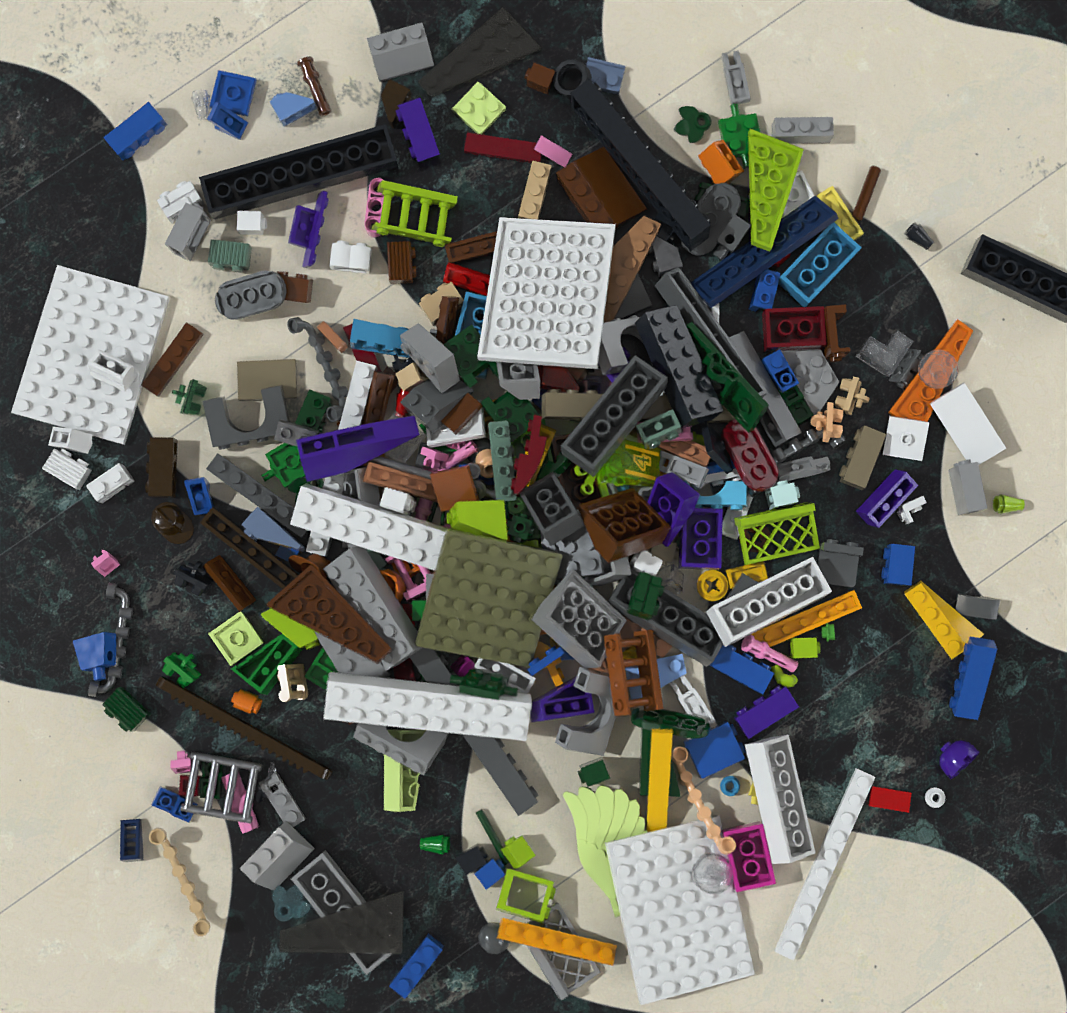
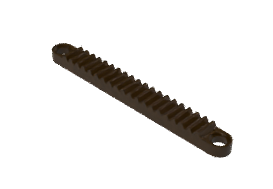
M160 676L155 685L171 694L172 700L178 699L179 704L185 703V707H192L193 712L199 710V715L206 714V719L213 718V723L220 721V727L227 725V731L234 729L233 734L241 733L240 738L248 737L247 742L254 741V746L261 744L262 750L268 748L269 754L275 752L276 758L282 756V761L289 760L290 766L296 764V769L303 768V773L310 771L325 780L330 778L333 772L330 768L190 690L182 688L172 680Z

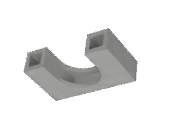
M634 315L623 320L616 318L610 322H603L598 360L603 375L621 372L628 365L620 340L622 334L633 335L643 343L635 325V322L640 317Z
M579 667L574 686L583 692L597 694L600 701L599 711L594 720L588 725L577 727L561 724L555 743L567 750L604 756L616 716H614L609 673Z
M358 723L353 738L424 776L444 746L448 732L426 730L420 739L413 742H403L391 736L384 725Z

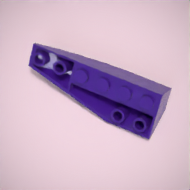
M409 416L297 439L296 442L306 480L310 482L347 473L412 440L420 434L416 417Z

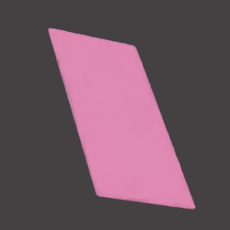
M543 136L539 138L534 150L563 167L567 165L572 156V153Z

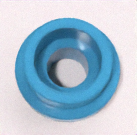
M727 776L722 779L720 789L725 795L734 796L740 790V783L737 778ZM732 782L733 788L727 789V783Z

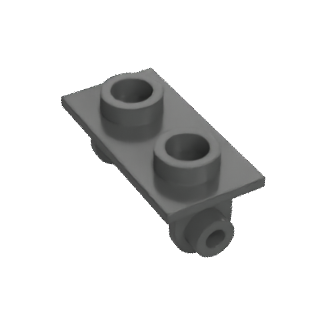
M909 349L905 352L902 361L892 371V376L888 381L898 383L897 386L901 389L907 387L914 377L909 371L917 372L924 362L925 356L920 353L921 350Z

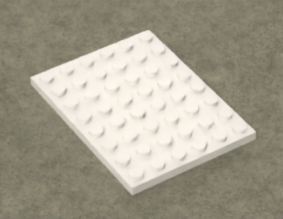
M499 217L477 356L478 360L597 369L616 230L615 224Z
M57 265L11 413L59 427L92 434L94 437L125 445L143 386L141 384L145 380L170 297ZM98 350L134 367L135 380L125 392L91 376L88 363Z
M712 816L711 819L715 825L719 826L720 836L723 838L720 816ZM696 820L605 842L638 1000L641 1005L755 975L738 895L734 890L727 855L722 854L714 840L707 837L706 831L708 828L704 821Z

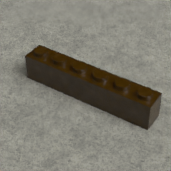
M212 507L200 523L282 589L299 576V574L259 542L250 538L244 530L216 508Z

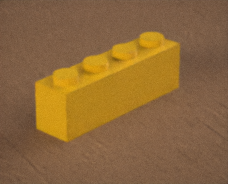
M922 581L904 591L907 599L951 659L963 652L964 645L968 643L969 637L981 638L984 635L983 632L971 624V622Z

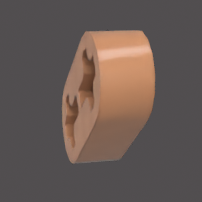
M324 321L316 327L340 353H343L349 347Z

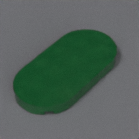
M640 708L634 709L631 713V722L635 726L647 730L672 729V735L694 739L706 737L710 730L709 723H705L703 718L665 709L639 711Z

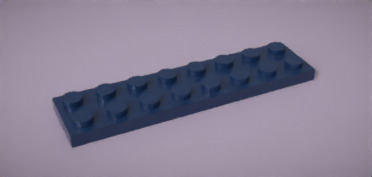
M813 196L781 219L770 252L751 245V241H749L692 281L691 285L701 299L712 308L838 220V215L817 196Z

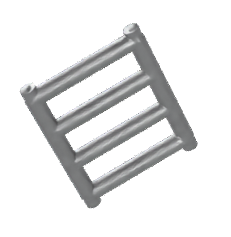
M191 752L190 759L193 760L186 798L180 810L251 824L252 816L250 814L258 771L262 769V764ZM200 761L212 763L204 807L192 805ZM220 765L231 766L223 810L212 809ZM239 768L250 770L242 814L231 812Z

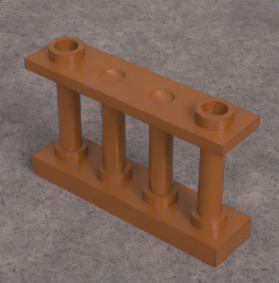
M653 629L633 632L634 638L621 640L620 634L604 636L614 716L631 715L630 708L644 706V711L663 709ZM635 646L637 658L623 660L622 648ZM638 666L640 678L626 680L625 668ZM641 686L642 698L629 700L627 688Z

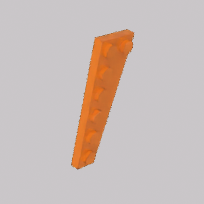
M957 319L888 413L896 417L928 422L933 411L930 403L940 397L973 330Z

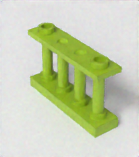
M384 180L378 184L377 192L382 193L384 199L380 223L375 222L372 226V230L377 231V234L388 235L389 233L432 242L437 247H445V244L451 242L450 237L444 236L448 209L453 208L457 204L458 196ZM394 196L401 197L403 200L399 227L388 225L391 199ZM413 200L420 201V204H422L418 231L407 229L410 202ZM432 204L439 205L440 208L437 235L426 233L429 206Z

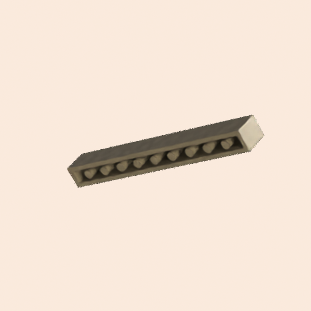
M557 389L547 390L542 395V419L582 420L603 394H598L596 390H589L586 393H579V390H567V393H559ZM665 393L657 398L640 421H647L672 410ZM722 405L724 411L712 421H708V423H729L735 418Z

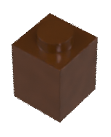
M533 63L532 68H528L525 74L527 87L548 95L555 71Z

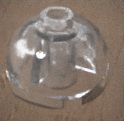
M706 853L701 855L696 864L693 865L692 878L700 890L708 894H718L730 887L733 881V869L730 862L724 856L717 853Z

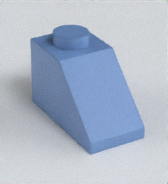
M289 92L279 93L270 101L283 127L317 109L313 99Z

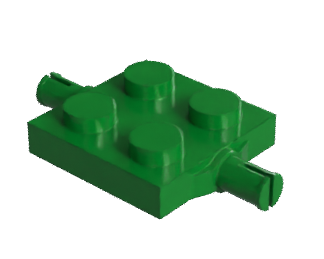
M738 104L730 105L732 116L719 119L718 121L721 140L725 141L735 157L742 158L743 169L749 168L748 131L753 129L760 132L756 113L742 115L739 112Z
M283 443L265 454L271 468L269 471L261 474L265 482L276 476L286 489L296 478L305 477L297 446Z

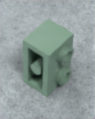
M673 409L636 425L638 435L645 449L648 447L650 449L656 448L661 444L660 442L666 439L668 441L674 440L681 433V426Z

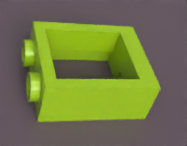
M507 868L496 910L543 923V920H548L551 909L547 907L549 899L553 900L556 888L553 887L554 882ZM513 877L547 887L540 915L506 905Z

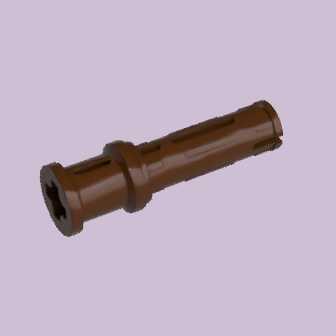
M311 56L304 57L297 61V66L301 68L303 81L310 88L319 115H327L331 112V109L319 82V72L315 70L313 65L314 59Z

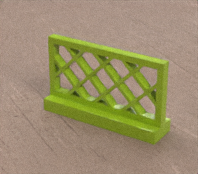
M805 502L734 518L735 526H738L744 564L749 565L820 549L813 512L816 511L815 504ZM803 516L809 517V524L806 529L798 524ZM785 520L793 523L788 533L780 528ZM766 524L774 527L769 537L761 532ZM796 526L804 531L799 540L791 536ZM751 528L756 531L751 541L745 538L744 529ZM778 530L786 535L781 544L772 540ZM759 534L767 539L762 549L754 544ZM807 534L813 539V545L808 547L802 544ZM788 538L796 542V545L790 551L783 547ZM770 542L778 547L772 555L765 552ZM753 546L760 552L756 558L749 559L748 551Z

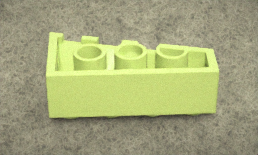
M390 729L387 731L397 740L413 742L420 739L426 730ZM385 754L384 810L396 812L414 811L420 786L417 783L420 773L396 762Z

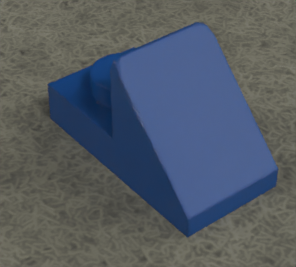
M216 102L207 118L208 121L215 125L214 128L239 140L248 124L247 121Z
M205 477L184 481L194 515L208 513L212 507L214 508L209 492L210 482Z

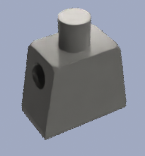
M734 215L718 238L717 245L719 246L713 255L723 260L728 252L730 254L734 253L750 230L751 225L737 215ZM732 238L733 242L731 244L726 243V239Z

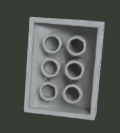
M571 570L547 596L532 618L542 630L579 664L588 669L599 668L606 657L604 636L619 634L626 622V619L575 570Z

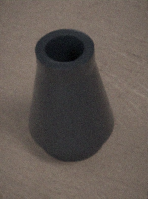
M914 222L904 233L908 240L923 247L925 250L929 249L934 243L921 224Z

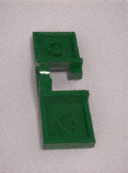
M693 322L687 324L686 327L710 381L713 379L718 383L726 385L717 394L721 406L723 405L748 433L753 431L769 404ZM712 369L717 370L720 375L714 373Z
M472 324L443 344L454 354L458 373L469 389L478 383L476 377L488 368L499 379L497 363L495 361L478 360L481 336ZM508 391L494 402L489 396L480 402L485 412L490 415L494 422L508 421L510 443L527 432L529 420H533L534 415H539L528 399L519 400Z

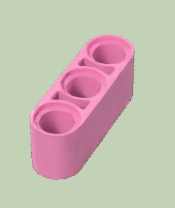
M381 178L373 179L369 185L364 224L368 235L371 237L381 236L377 234V231L369 229L371 224L375 222L380 223L384 196L382 193L374 191L375 187L383 180ZM374 205H381L379 211L371 210Z

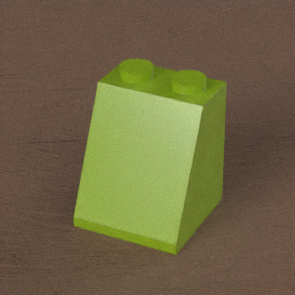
M504 500L456 502L447 513V524H450V529L504 541L508 540Z
M272 609L261 613V616L299 648L310 650L320 645L313 630Z

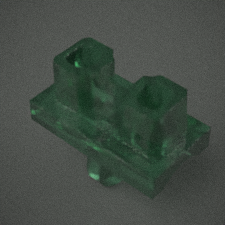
M192 379L189 382L186 393H184L186 386L180 384L179 391H172V394L177 396L176 404H181L182 398H184L180 414L199 415L201 405L192 402L194 395L204 398L207 387L198 384L197 380Z

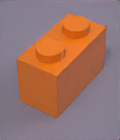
M724 140L713 142L698 155L703 167L707 169L715 184H730L744 172Z

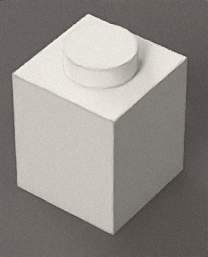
M261 211L237 212V231L240 235H263V229L267 228V219L264 218Z

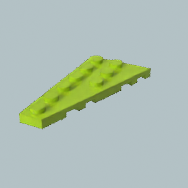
M749 129L751 245L770 252L804 149Z

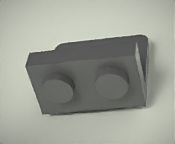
M831 539L821 543L818 567L827 583L830 585L854 587L859 557L863 556L864 548L858 547V543L847 542L846 545H841L838 540Z

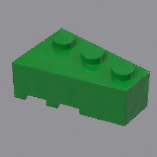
M281 634L263 646L261 650L247 657L245 661L237 666L235 665L231 670L258 692L268 695L279 681L278 666L291 665L303 648H299L285 635Z

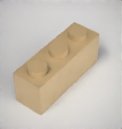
M532 161L518 215L519 219L539 220L551 174V165Z

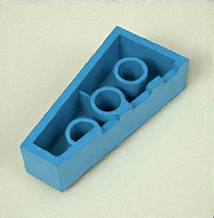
M353 319L350 338L351 349L392 356L397 354L399 357L411 358L401 348L400 335L409 330L408 328H395L386 324Z

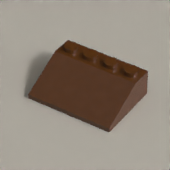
M604 147L573 161L556 173L557 181L586 223L615 224L617 230L647 210Z
M634 488L578 506L595 549L608 563L662 544L671 529V526Z

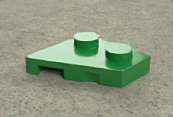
M323 647L304 677L327 691L329 673L339 672Z

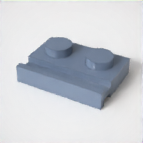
M588 57L586 67L590 70L591 82L593 84L597 83L602 91L619 95L625 66Z

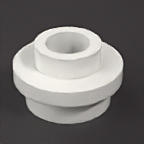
M930 788L925 794V801L929 806L938 808L944 804L945 794L939 788ZM935 794L939 796V799L937 801H933L932 799L933 795Z

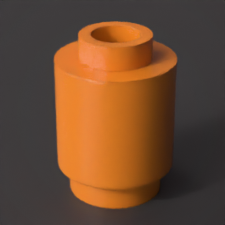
M240 689L239 692L235 691L231 700L234 703V708L249 714H257L263 701L258 695Z

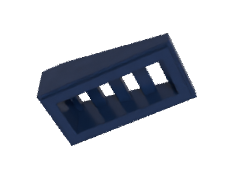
M141 819L121 820L120 861L122 862L143 861ZM136 826V830H126V827ZM136 834V838H127V835ZM127 843H136V846L127 847ZM136 851L135 855H128V852Z

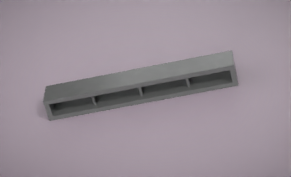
M678 267L666 272L655 287L669 307L677 305L685 324L693 322L763 398L768 392L681 269Z

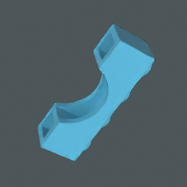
M726 481L722 490L712 496L700 495L695 508L711 507V509H723V507H731L730 510L740 511L742 507H747V486L743 481Z

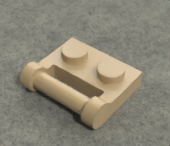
M304 664L278 666V680L281 684L279 699L282 702H288L291 699L305 700L308 697L307 683L304 677ZM291 685H297V690L292 691Z

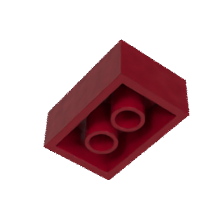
M824 306L772 308L763 311L764 352L778 351L779 349H823L826 346Z

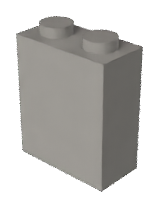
M964 460L954 464V467L948 471L957 514L963 515L988 509L978 462L971 463V460Z

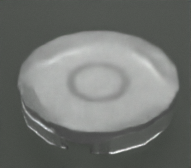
M933 350L925 354L920 360L918 374L928 387L943 389L951 385L957 378L958 363L949 352Z

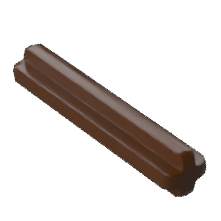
M871 166L852 214L855 220L861 221L864 217L881 169L877 166Z

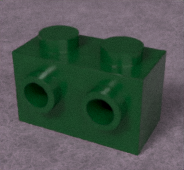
M309 389L295 424L318 430V435L323 433L327 424L325 422L327 417L326 411L328 407L334 406L332 404L333 400Z

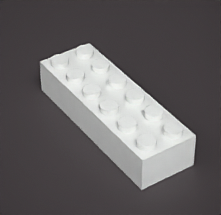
M811 557L712 606L706 613L726 647L824 598L832 590L814 558Z
M789 735L769 737L746 744L745 747L771 863H792L815 854Z

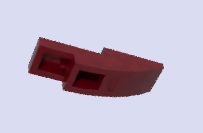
M534 415L533 420H529L528 432H531L530 440L526 439L525 451L528 454L520 453L519 458H515L514 470H517L516 478H512L510 489L514 490V495L518 496L526 488L542 460L547 437L539 436L542 416Z

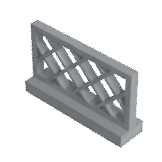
M559 903L550 907V913L556 909L561 915L559 924L548 922V917V920L543 921L545 923L544 928H547V925L550 924L558 926L557 931H561V927L569 929L572 935L578 936ZM530 920V921L527 922L526 924H531V925H533V924H535L536 922ZM527 946L560 1000L566 998L569 993L600 973L594 961ZM555 956L566 958L563 970L557 969L553 965ZM569 959L579 961L577 973L566 971ZM582 962L590 963L594 971L588 975L580 974ZM566 973L576 975L575 983L569 988L564 983Z

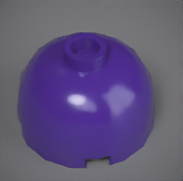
M963 740L952 744L947 742L940 749L943 753L940 756L939 764L943 772L950 779H953L959 774L958 771H961L963 768L965 769L978 756L979 751L969 742Z

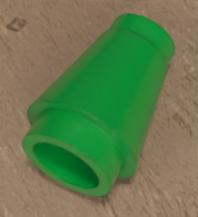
M438 835L421 838L420 849L444 855V853H449L450 837Z

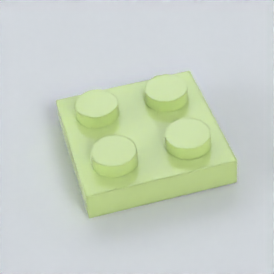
M479 82L452 108V111L477 134L481 135L506 110V106Z
M242 611L208 633L230 666H233L264 644Z

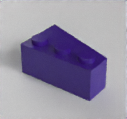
M575 676L532 700L531 723L595 713L592 693L583 692L575 687Z

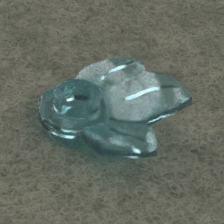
M296 885L290 887L287 891L282 886H278L273 892L272 899L276 905L274 915L279 921H288L292 917L301 918L311 908V904L302 901L303 894ZM282 907L287 908V914L281 913Z

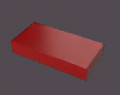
M871 786L868 806L909 813L912 793Z

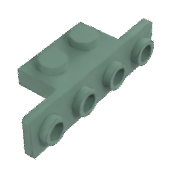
M508 421L489 422L488 428L496 500L513 501L516 500V495H514V490L510 489L512 478L516 477V470H514L512 462L514 447L510 443Z

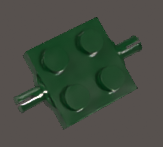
M470 669L466 676L451 675L450 683L460 685L459 693L499 700L505 694L513 696L518 694V688L507 686L509 677L503 676L501 673H487L481 669Z

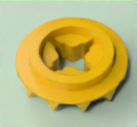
M717 570L705 571L699 576L696 583L697 592L703 599L708 601L722 599L728 590L726 577ZM718 579L715 586L719 591L712 589L707 592L709 585L706 581L713 582Z

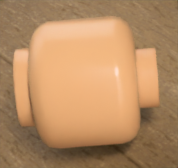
M491 449L482 450L476 456L475 463L480 467L481 476L493 478Z

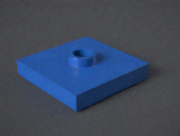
M218 70L209 107L212 109L215 102L220 103L233 113L248 117L257 81L256 78Z

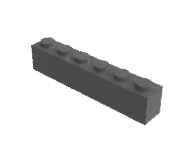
M743 331L729 337L768 392L763 399L769 406L760 422L774 447L802 433L745 332Z
M217 453L206 468L209 472L301 538L305 539L310 530L290 524L295 509L293 506Z

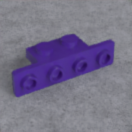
M326 191L318 193L315 210L300 205L296 206L288 244L306 249L302 264L303 268L311 267L316 260L315 249L320 242L319 230L324 224L325 217L323 212L329 201L327 198L328 192Z

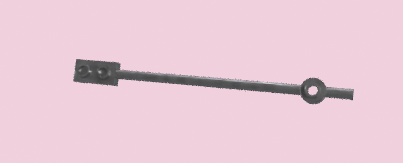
M280 419L274 440L297 446V439L318 435V430ZM381 456L370 461L431 480L430 474L432 472ZM473 479L475 488L480 490L477 493L479 500L484 496L496 499L495 490L488 489L483 480Z

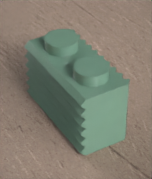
M211 239L208 263L215 270H224L225 267L232 268L234 272L242 273L243 270H249L252 247L248 243Z

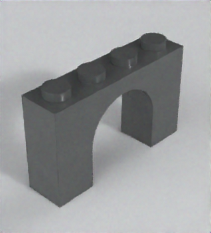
M279 385L261 389L265 407V419L258 429L252 431L241 430L231 422L225 396L204 400L203 406L212 447H218L219 450L230 448V444L238 443V446L250 444L249 440L257 439V442L269 440V436H274L280 419L290 422L283 386Z

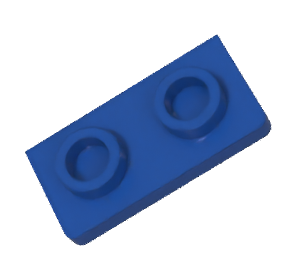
M767 269L756 277L748 310L756 312L759 308L772 309L780 278L779 272Z

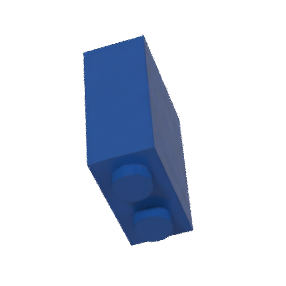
M725 721L710 728L709 734L706 737L689 738L683 741L701 779L745 759L743 754L746 751L741 742L738 743L735 738L737 732L733 724L729 725Z

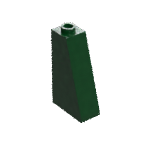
M641 728L639 795L648 796L652 730ZM671 759L669 796L680 797V790Z

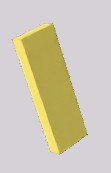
M833 186L816 195L837 213L839 219L834 223L853 240L864 234Z

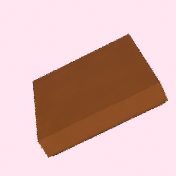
M469 465L430 474L441 512L450 510L456 502L479 501Z

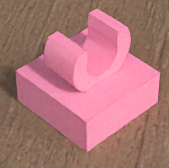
M422 446L420 453L427 456L424 459L423 465L431 466L432 469L437 470L440 466V461L447 462L449 454Z
M102 550L103 554L98 558L94 556V561L91 564L95 570L105 577L120 564L109 552Z
M177 751V760L170 761L172 771L175 774L191 771L192 760L188 758L186 751Z

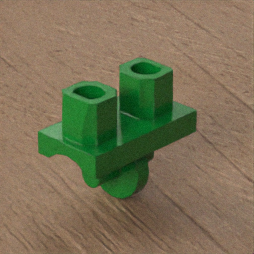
M174 652L163 661L165 665L162 671L168 676H172L177 672L180 677L176 682L182 688L187 687L201 676L194 669L197 665L192 662L195 657L192 653L186 657L183 653L178 655Z

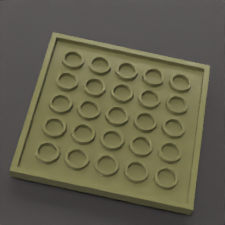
M446 528L416 638V646L530 668L529 663L533 661L542 630L532 618L540 604L553 591L563 554Z

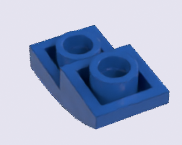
M162 786L159 787L151 803L152 806L188 823L194 814L180 810L181 805L185 803L186 797L178 795Z

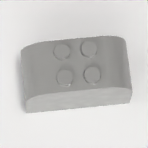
M315 632L339 673L387 678L392 675L390 669L386 671L381 662L376 664Z

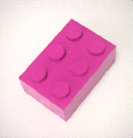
M760 821L721 830L723 838L731 837L736 843L735 850L727 855L732 882L736 892L776 884L763 824Z

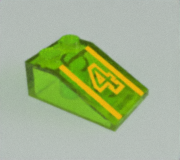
M624 439L602 466L600 483L653 487L660 472V448L650 449L648 447L645 449L641 443Z

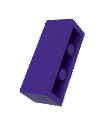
M421 98L399 104V109L395 111L399 122L403 121L405 125L402 131L405 139L410 140L412 147H409L412 159L416 158L417 162L439 155L440 153Z
M895 469L856 512L867 525L879 528L918 485L907 472Z
M778 685L769 691L770 695L766 698L761 696L753 701L754 705L747 709L745 706L736 712L737 716L734 719L746 738L750 739L799 708L787 687H780Z

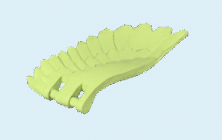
M604 784L598 786L595 793L591 788L585 786L578 788L579 795L566 791L563 793V797L574 819L579 859L587 874L610 899L615 918L619 917L620 911L616 901L617 897L605 842L647 832V830H644L645 819L639 816L640 806L636 799L629 800L627 794L622 789H616L613 792Z

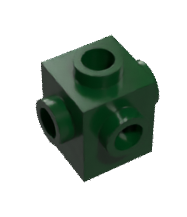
M518 513V516L513 515L512 519L508 518L506 527L508 530L507 535L511 536L510 540L522 543V540L527 541L528 537L532 538L535 527L532 526L533 521L529 520L530 516ZM517 524H522L524 529L518 531L516 529Z

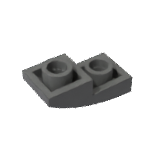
M959 593L955 610L961 615L997 619L1000 600Z

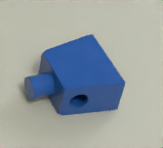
M102 632L73 640L80 669L82 671H93L94 681L105 680V668L115 666L116 633Z

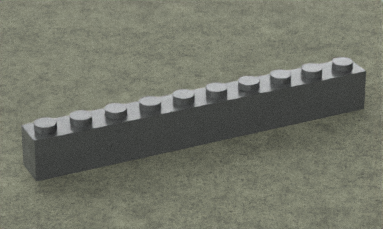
M422 648L410 657L427 683L459 686L458 684L450 683L451 675H457L454 671L450 672L447 669L446 665L449 663L442 654L439 656L434 649ZM462 734L518 816L538 803L536 799L539 796L533 786H527L525 783L527 777L521 769L517 771L513 764L516 761L510 753L506 755L502 749L505 745L500 738Z

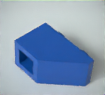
M780 349L761 360L774 385L781 393L799 384Z

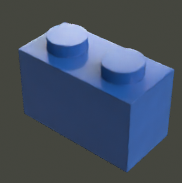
M887 545L883 553V559L886 560V564L881 574L884 584L912 586L915 546Z

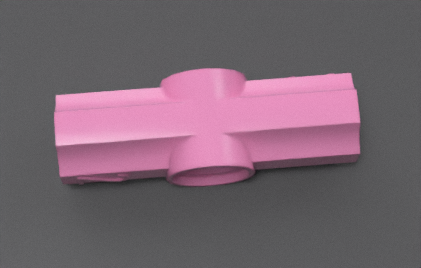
M239 772L231 811L242 814L247 790L244 788ZM230 774L221 777L226 791ZM251 809L250 814L252 816L251 824L238 822L242 834L259 827L253 809Z

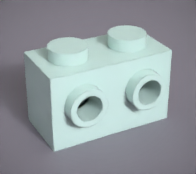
M788 480L777 482L773 487L765 491L769 510L794 505L798 502V498H800L798 487H795L794 482L788 484Z

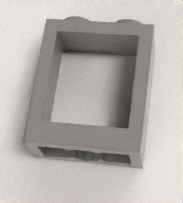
M185 203L165 242V245L173 254L188 261H191L211 222L207 212L203 211L202 206L196 203H192V205Z

